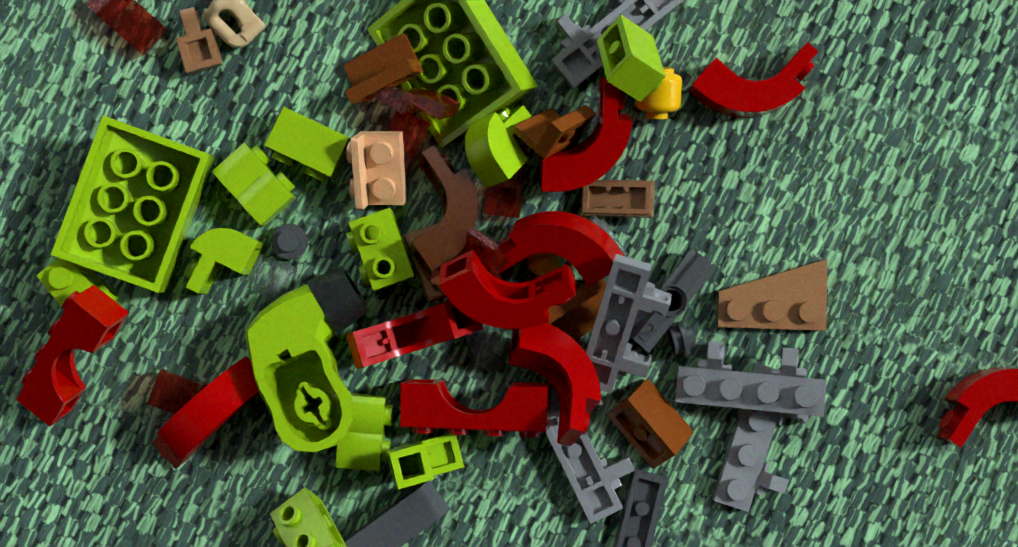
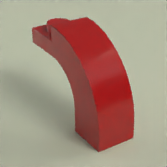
M807 42L776 76L761 81L744 79L732 72L718 58H715L687 91L708 108L724 115L739 118L766 115L785 106L805 89L795 78L802 81L815 66L811 60L819 51Z
M600 77L598 118L591 134L581 143L564 148L546 159L539 155L538 183L542 192L575 190L593 183L616 164L625 150L632 128L631 118L627 114L618 113V110L624 109L625 92L607 82L606 77Z
M545 211L525 216L516 221L508 233L509 236L493 248L495 254L488 264L495 274L498 275L530 255L537 253L555 254L570 262L589 287L610 274L615 254L622 256L624 254L610 235L592 221L568 212Z
M474 250L440 266L439 286L450 302L471 319L492 327L524 329L550 322L549 307L562 305L571 297L576 296L575 275L568 264L534 280L522 283L506 282L490 274Z
M448 301L407 316L348 333L346 337L356 369L358 370L480 331L484 328L482 323L466 316Z
M544 323L535 327L514 329L511 333L508 364L538 372L553 385L560 401L557 443L572 446L581 435H585L587 432L590 413L601 401L600 383L596 370L582 347L559 328L549 323Z
M245 356L209 383L157 432L158 436L152 443L158 449L160 455L168 460L175 469L184 464L216 430L260 394L254 380L251 361L248 357Z
M989 368L976 372L959 382L945 397L946 400L957 407L955 410H950L944 415L939 425L942 429L937 437L950 445L961 448L987 410L996 404L1007 401L1018 405V368Z

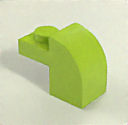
M524 105L512 110L504 107L498 112L473 121L468 127L465 136L466 156L471 168L485 188L509 180L528 160L512 136L515 126L531 117Z
M215 228L204 232L190 246L191 249L201 253L202 256L200 260L195 259L190 265L186 275L189 278L186 288L198 294H207L222 265L240 274L249 275L265 244L245 233L229 228Z
M447 433L420 441L409 442L386 451L394 485L398 490L434 480L436 475L464 468L457 436Z

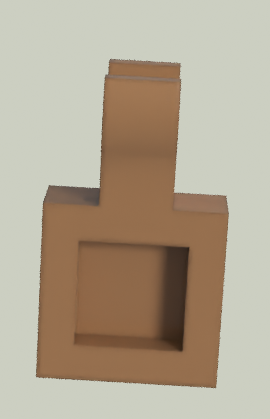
M194 7L180 10L186 35L178 37L176 40L185 72L190 75L223 66L215 33L212 29L203 30L199 11H195Z

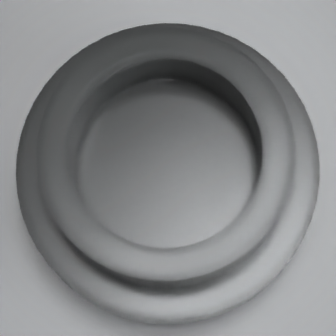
M281 225L273 233L272 248L281 258L288 260L299 258L308 247L307 234L298 225Z
M682 321L676 322L674 327L668 328L672 352L674 356L682 354L684 357L691 356V348L696 347L692 328H685Z

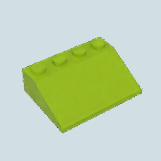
M401 0L367 28L377 46L400 34L407 35L424 73L401 85L441 149L466 135L468 127L473 121L498 112L504 107L509 108L538 87L485 0Z
M102 115L50 255L157 293L166 292L215 158L208 153Z

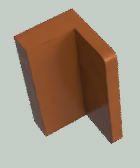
M400 34L346 63L344 69L353 87L346 90L345 93L351 104H364L424 73L407 35Z
M584 105L561 117L556 111L549 108L517 124L513 132L538 155L546 159L580 140L597 113L587 105Z
M604 278L589 287L585 283L576 289V296L571 297L566 303L549 307L550 322L547 323L564 331L575 341L593 330L607 284Z
M649 379L644 380L628 397L617 403L606 413L652 469L674 457L693 434L690 426Z

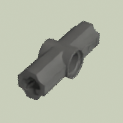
M690 249L662 286L658 288L661 291H669L675 294L678 300L676 309L668 311L666 317H663L662 313L657 311L650 313L643 311L642 316L638 315L635 318L629 340L646 353H649L675 319L686 310L690 300L716 269L711 262L701 254Z

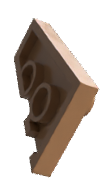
M828 259L717 291L716 327L826 331Z

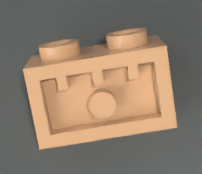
M360 131L353 136L347 145V160L349 164H352L353 169L349 192L351 199H355L356 210H364L368 205H404L407 202L403 131Z

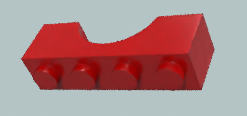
M95 285L81 293L78 291L73 292L64 301L61 307L64 310L61 318L54 322L48 330L47 334L50 336L48 342L34 356V360L37 361L34 368L29 370L21 380L23 388L16 400L49 427L74 409L86 388L75 367V349L94 353L116 337L129 314L126 309Z
M407 379L401 382L400 427H411L412 433L426 434L432 433L433 428H447V434L466 435L469 434V429L483 430V435L503 436L505 431H519L520 437L536 438L541 437V432H547L551 426V383L514 382L509 387L502 402L497 406L489 409H472L462 405L451 395L445 380Z

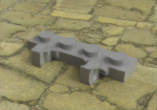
M618 0L620 6L592 28L587 25L583 29L579 24H573L569 18V12H567L556 23L558 29L565 36V39L561 41V45L565 50L553 58L551 63L573 90L603 66L597 40L620 14L647 31L684 0Z
M615 254L586 350V354L596 370L600 390L612 393L617 375L626 376L627 373H631L640 377H646L651 363V355L644 356L639 354L636 349H631L632 344L628 343L633 324L636 315L642 316L643 311L649 313L657 311L662 313L663 317H666L672 294L656 289L655 284L647 282L652 264Z
M709 341L707 360L699 359L698 368L678 366L675 402L824 417L827 380L806 378V369L797 368L799 353L797 348L783 347L781 370L772 369V375L732 371V365H724L725 343Z
M755 363L752 373L772 375V369L774 368ZM740 409L712 500L749 512L754 493L763 496L765 488L785 494L789 480L767 472L769 463L764 461L776 424L782 426L784 417L807 424L809 415Z
M551 384V426L546 434L590 524L623 509L615 489L622 486L620 477L635 471L634 465L628 454L621 461H612L609 464L605 457L599 459L587 432L585 435H581L572 446L558 444L560 401L555 388Z

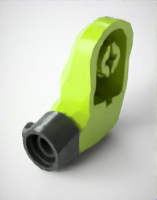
M342 266L307 281L308 284L280 296L259 312L246 327L244 333L258 391L273 418L275 429L281 441L296 451L319 452L336 446L346 437L354 420L355 411L352 395L339 376L337 360L328 344L335 332L341 333L369 311V308L357 286Z

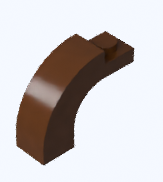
M434 145L421 152L418 165L442 201L443 218L433 229L414 239L409 249L410 254L428 281L440 275V266L461 256L474 230L478 212L477 193L469 172L464 168L453 174L454 168L451 161L444 153L440 154Z

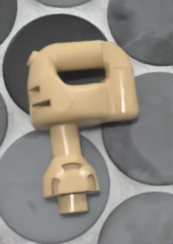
M212 0L209 7L204 11V18H206L208 26L229 46L234 48L245 47L265 28L264 22L245 3L247 0ZM227 12L236 20L240 27L238 34L219 17L221 13Z

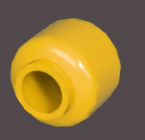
M663 67L666 77L662 80L661 85L656 91L649 93L641 102L635 99L636 108L641 111H647L646 118L668 119V112H675L681 106L683 81L680 75L674 73V68Z

